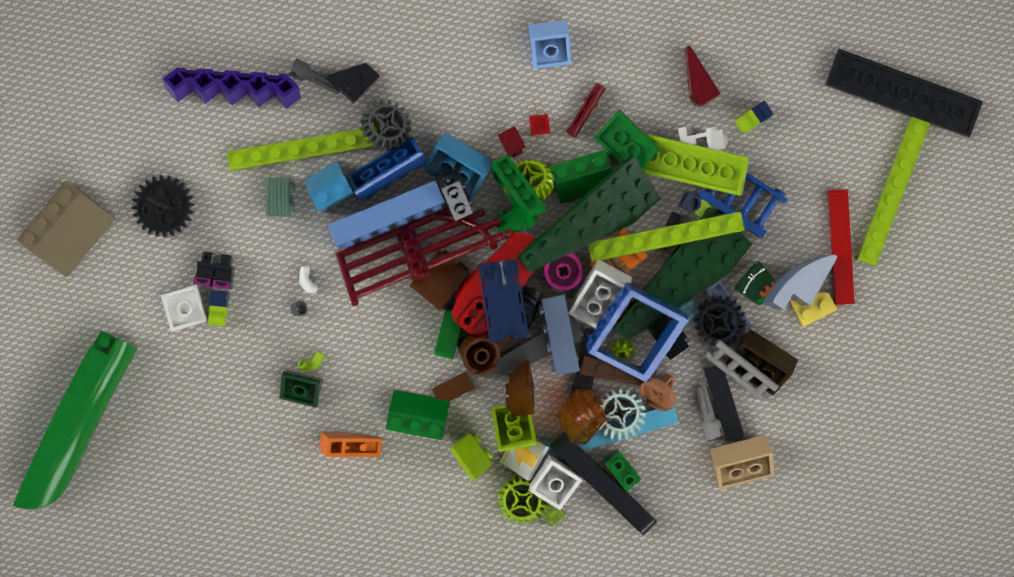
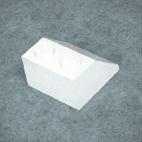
M547 452L533 476L529 491L561 510L583 479L571 466Z

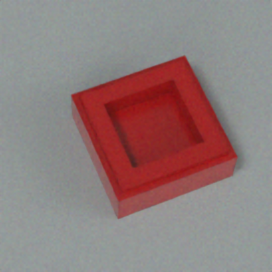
M548 114L529 116L531 136L550 134Z

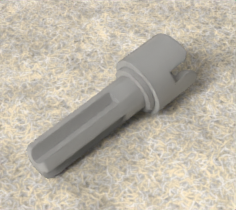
M706 386L697 387L695 391L705 421L702 428L706 440L723 436L724 432L721 422L715 419Z

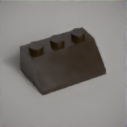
M751 329L747 331L734 349L735 352L779 385L776 391L770 388L766 390L772 395L791 377L798 362L797 358ZM729 357L726 364L728 365L733 359ZM741 365L734 369V371L742 376L748 372ZM755 376L750 380L758 386L763 383Z

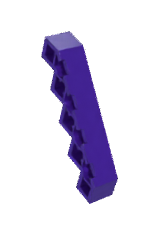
M177 67L162 78L166 90L177 102L194 92L204 104L218 94H221L231 105H234L248 95L258 107L275 97L287 109L301 98L298 85L287 74L268 75L262 72L247 74L229 70L215 72L213 69L186 70V68Z

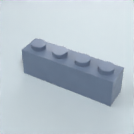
M565 295L541 299L542 303H539L538 306L540 315L545 316L546 322H543L542 325L544 334H548L550 340L546 342L548 353L553 355V360L550 361L552 372H556L558 376L580 371Z

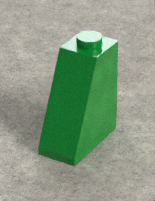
M450 306V310L445 309L434 355L449 359L454 358L461 326L454 322L452 315L453 306Z

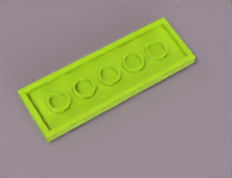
M645 133L661 148L643 169L646 174L734 195H742L750 157Z

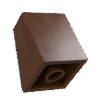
M438 250L431 260L446 255L449 252ZM452 260L430 269L431 274L426 275V278L421 280H414L410 287L441 310L469 275L467 270L469 268L460 261L457 264Z

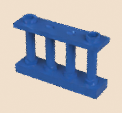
M749 173L746 174L745 182L748 180L756 185L741 210L735 211L731 208V203L736 197L734 194L729 193L725 200L722 199L720 201L715 198L717 190L706 189L704 191L702 189L699 191L697 196L717 208V211L723 215L741 212L744 228L758 238H763L767 231L763 229V224L778 201L785 203L788 200L784 197L785 193L777 188L773 190ZM765 191L772 198L757 221L754 220L752 222L747 219V214L761 192Z

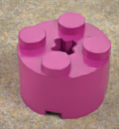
M571 253L544 266V277L547 283L557 290L574 288L578 285L583 275L580 260ZM566 266L568 274L561 277L558 268Z

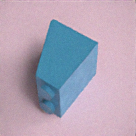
M339 161L305 179L311 199L318 211L323 213L356 195Z

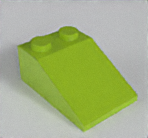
M506 405L491 407L498 452L537 445L532 415L511 416L510 409H507Z
M469 431L451 445L450 451L474 482L493 464L491 460L493 456L487 448L485 450L480 445L482 441L479 436Z

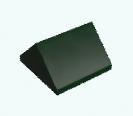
M285 370L282 373L280 399L317 408L324 379Z

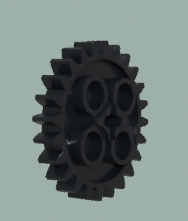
M160 175L159 180L153 176L152 183L149 180H145L147 186L139 185L142 191H135V194L139 197L138 199H132V201L137 203L136 206L132 207V209L137 210L133 217L140 218L136 223H143L142 230L149 228L148 234H152L155 231L156 237H159L161 232L163 237H167L168 232L171 236H175V230L181 233V226L188 227L185 223L186 220L192 221L189 214H195L194 211L190 210V207L196 206L194 203H190L194 196L187 195L191 190L189 188L183 189L186 185L185 183L178 185V178H175L172 182V176L169 175L166 180L164 175ZM161 188L164 194L158 199L155 193L157 189ZM175 197H179L181 200L178 207H174L172 204ZM152 198L157 202L165 203L167 207L178 211L179 214L176 215L169 210L162 209L161 206L150 202L148 199ZM150 205L155 208V212L151 216L147 214V208ZM167 214H170L172 217L170 224H165L164 217Z

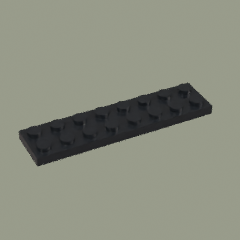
M842 49L837 50L824 85L967 138L972 134L983 101Z

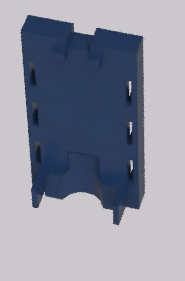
M510 259L479 264L478 268L490 343L506 340L505 336L513 335V339L529 337L518 260ZM515 273H517L519 284H517ZM483 278H484V281H485V288H486L485 290H484V285H483ZM519 292H520V295H521V302H522V304H520V301H519V294H518ZM521 312H523L525 323H523Z

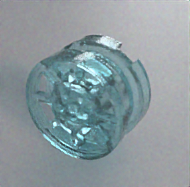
M693 298L678 307V309L686 313L689 320L701 312L699 307H696Z

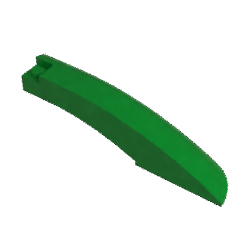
M102 330L100 331L93 346H90L39 444L13 506L22 509H38L54 503L62 496L85 456L93 434L137 351L134 346Z

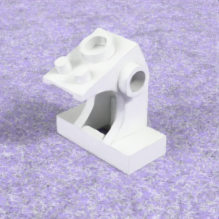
M691 127L678 128L680 141L697 145L696 139L707 137L708 148L724 150L726 145H728L726 133H723L722 129L717 130V127L707 128L705 133L692 135Z

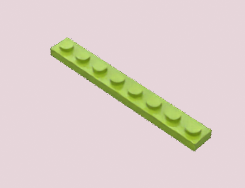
M914 117L910 118L856 260L872 266L877 265L930 123Z
M373 127L375 132L378 133V129ZM357 129L228 151L227 158L230 171L370 148L373 147L374 143H367L368 137L362 136L364 131Z
M741 212L596 241L588 246L591 260L596 262L598 259L606 260L745 231Z

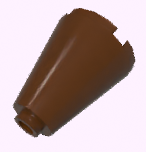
M472 335L462 336L458 341L457 347L465 368L469 372L476 375H485L495 369L496 363L500 359V349L496 342L490 343L488 337Z

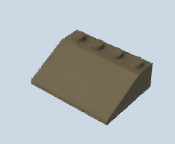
M65 181L17 238V241L65 277H68L116 218L73 182Z

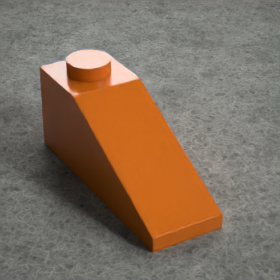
M321 431L319 451L326 457H380L383 438L339 431Z

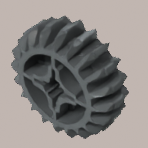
M382 99L379 104L375 101L372 106H367V111H363V117L360 119L362 124L360 130L364 131L363 137H368L367 143H374L373 148L379 145L381 151L384 147L391 151L392 146L398 149L399 144L403 145L405 140L409 138L410 135L408 133L412 130L409 125L412 122L407 119L409 113H403L405 108H398V102L392 105L391 100H388L387 104H385V101ZM379 113H387L388 115L382 116ZM393 118H395L398 121L400 127H398V124L394 122ZM389 120L388 126L383 131L384 123ZM371 123L378 129V133L375 132ZM386 134L395 135L394 137H383Z

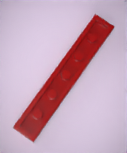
M848 189L828 190L831 255L838 256L832 266L834 304H855Z

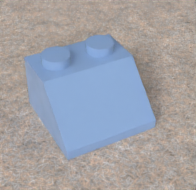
M566 20L528 25L534 69L571 64L569 31Z

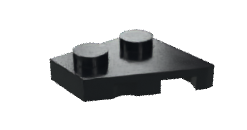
M367 63L329 74L326 79L354 104L379 79L380 75Z

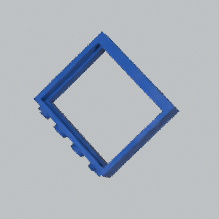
M626 282L622 290L618 291L615 301L609 304L604 318L598 321L594 333L588 336L589 340L586 343V347L593 356L648 382L689 319L682 310ZM632 297L672 317L639 368L599 348Z

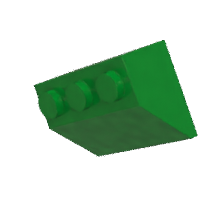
M606 150L549 167L554 177V185L560 204L582 198L612 172Z
M394 389L385 430L443 440L450 401Z

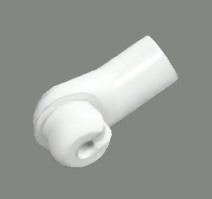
M301 267L299 284L305 292L309 294L311 292L315 293L318 290V285L312 283L309 279L310 268Z

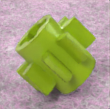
M626 338L616 339V344H611L612 354L628 362L629 356H634V344L630 343Z

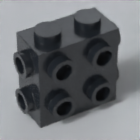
M451 166L438 170L434 177L454 220L457 221L472 214L470 206H473V203L459 172H454Z

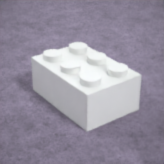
M598 259L572 300L568 314L596 328L598 321L601 318L603 319L607 313L609 304L613 303L617 298L618 291L622 290L626 282L631 284L632 277Z

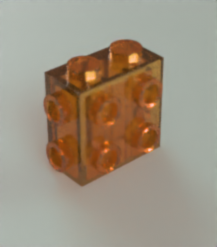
M578 388L556 414L569 440L574 444L583 445L590 441L608 419L602 406L597 402L594 393L588 389Z

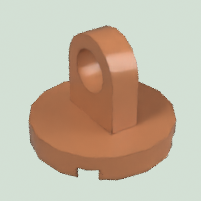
M665 374L661 379L650 378L648 382L644 381L640 386L641 396L643 399L645 397L648 400V405L656 410L667 411L672 409L676 403V396L672 390L675 377Z

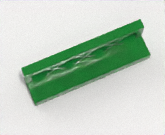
M509 155L492 161L493 179L528 228L533 227V216L545 211L544 203ZM504 186L506 187L508 194L507 192H504Z

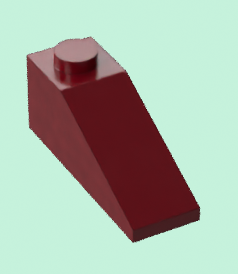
M689 45L684 49L690 93L689 99L694 106L697 105L700 108L721 93Z

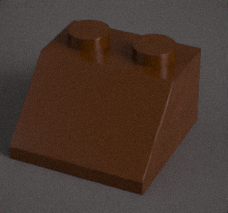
M525 360L509 375V383H506V394L509 395V397L505 398L506 408L510 409L511 416L535 414L534 382L529 360Z

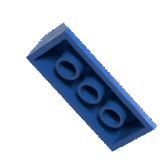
M410 137L405 140L403 145L399 144L398 149L392 148L391 151L385 152L347 175V178L355 194L363 201L364 199L371 198L379 190L389 187L394 181L404 178L412 170L419 169L427 160L414 138Z

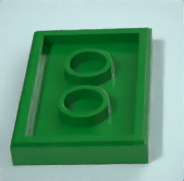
M621 109L612 116L594 137L620 164L628 156L632 155L635 156L642 169L661 150Z

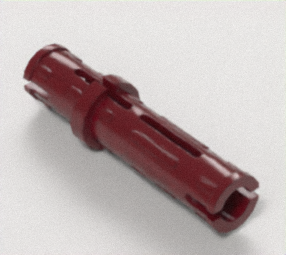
M595 83L588 97L584 98L585 102L566 130V133L577 138L594 108H597V103L606 90L603 86Z

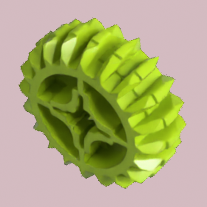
M527 158L525 161L518 159L515 165L525 179L529 180L530 186L538 197L545 201L546 196H550L554 188V177L551 169L547 164H543L541 160L536 162L534 158L532 161H528ZM504 186V192H507V194H508V191H507L506 187Z
M512 475L513 482L505 479V483L508 486L506 487L501 484L500 488L504 492H497V495L502 498L496 499V503L503 504L498 507V510H505L501 516L509 515L508 522H511L514 518V525L518 524V520H522V526H525V520L527 519L530 524H533L532 517L538 521L539 516L537 513L544 515V511L540 508H547V504L543 503L542 501L544 500L538 497V503L535 509H533L529 503L533 493L529 489L522 492L515 487L517 485L530 486L532 481L522 479L523 477L520 475L519 480H516L515 476ZM511 490L513 495L515 496V500L508 507L506 503V496L508 492ZM518 495H522V497L523 495L527 496L525 498L526 504H522V502L521 504L517 503L519 501ZM518 508H524L529 513L522 515L516 514L513 511Z

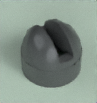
M303 301L294 302L290 307L291 314L294 316H304L307 313V305Z

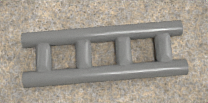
M720 339L715 344L719 349L714 353L706 350L703 354L705 358L761 401H764L767 397L763 392L768 388L773 391L779 388L778 384ZM724 354L733 359L728 365L719 359ZM739 365L748 371L743 376L734 371ZM754 376L763 382L757 388L749 382Z

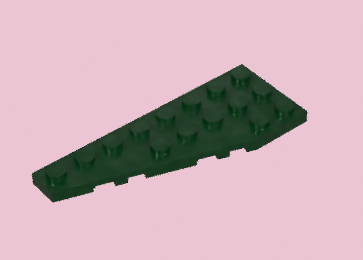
M630 155L521 251L517 258L524 268L531 272L635 223L661 198L635 156Z
M708 208L699 220L719 215L711 208ZM740 232L679 244L643 290L678 308L728 275L753 243ZM635 299L612 328L629 341L662 319L666 314Z

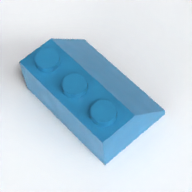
M445 132L436 144L423 170L434 176L441 168L451 166L454 172H459L466 186V191L472 200L491 170L492 161Z

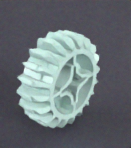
M613 389L612 396L605 393L606 400L600 398L599 402L602 405L596 404L595 406L597 410H600L594 412V416L599 417L595 419V423L600 424L598 429H605L603 432L604 436L611 433L610 439L612 440L615 435H618V441H621V435H625V439L628 440L629 433L635 437L634 429L640 432L642 429L639 425H645V421L640 419L646 418V413L642 412L645 410V406H639L642 403V399L636 400L637 394L635 393L630 397V390L623 394V389H619V394H616ZM620 401L628 402L634 408L623 407ZM614 402V410L608 413L609 415L604 416L607 407ZM617 407H619V410L623 414V423L621 421V418H619V416L617 415ZM636 413L634 422L627 427V418ZM607 421L619 423L621 429L610 426Z

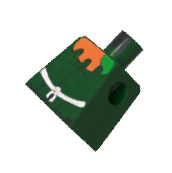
M756 261L732 289L755 304L762 305L769 291L777 282L762 263Z

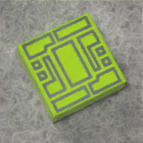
M548 504L547 508L542 509L544 515H541L553 527L566 516V513L562 509L559 510Z

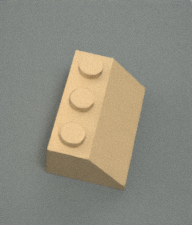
M766 435L710 449L711 461L719 490L775 476L773 453Z

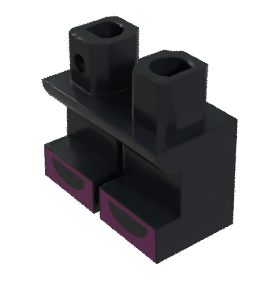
M203 251L201 261H197V271L193 284L232 289L235 267L232 266V256L221 254L220 264L213 263L215 253Z

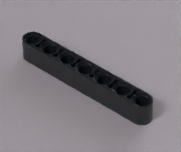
M564 431L550 444V447L643 536L657 523L627 491Z

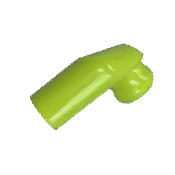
M317 351L313 359L300 360L298 368L302 372L315 371L326 355Z

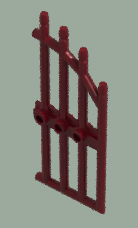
M444 208L335 254L352 306H357L359 304L358 298L410 277L413 281L426 278V275L431 274L430 269L488 245L494 250L498 247L496 242L512 236L513 232L511 229H507L491 236L487 230L494 226H499L502 224L501 218H495L483 224L473 221L486 214L484 209H479L455 221L452 214H450L449 208ZM435 220L448 221L443 225L418 235L416 234L415 229ZM463 224L471 228L422 248L420 245L421 241ZM479 233L484 238L431 261H426L425 255ZM397 236L398 243L346 263L345 257ZM399 250L403 252L404 256L353 277L350 276V270ZM405 263L408 266L409 270L355 291L354 284Z

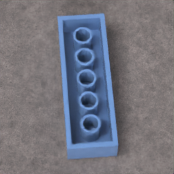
M435 180L328 224V228L336 247L347 249L354 246V242L357 240L364 242L373 238L372 234L378 232L381 235L390 231L389 227L403 226L408 223V219L414 218L417 220L425 217V212L432 210L434 213L444 209L442 205H445L446 202Z

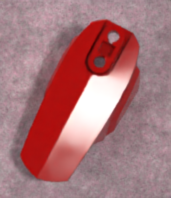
M514 232L494 254L479 264L517 259L521 287L523 289L533 271H527L517 258V255L532 243L535 238L525 233ZM477 266L459 287L455 295L456 303L452 310L454 322L469 334L475 335L482 334L488 329L484 306L482 309H477L476 307L478 302H482L484 305L479 268ZM515 273L517 284H519L517 273ZM483 278V285H484V290H485V289H486V288H485V281H484V278ZM467 317H471V324L469 325L464 323V319Z

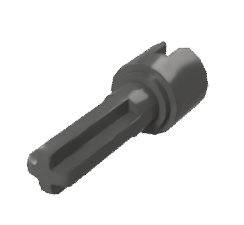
M298 58L295 59L288 74L289 76L302 82L303 80H308L335 94L340 93L326 79L327 77L312 70L310 64Z

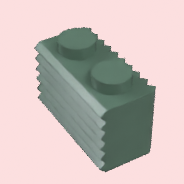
M266 177V216L291 217V212L295 210L294 201H291V193H294L295 186L294 182H291V178Z

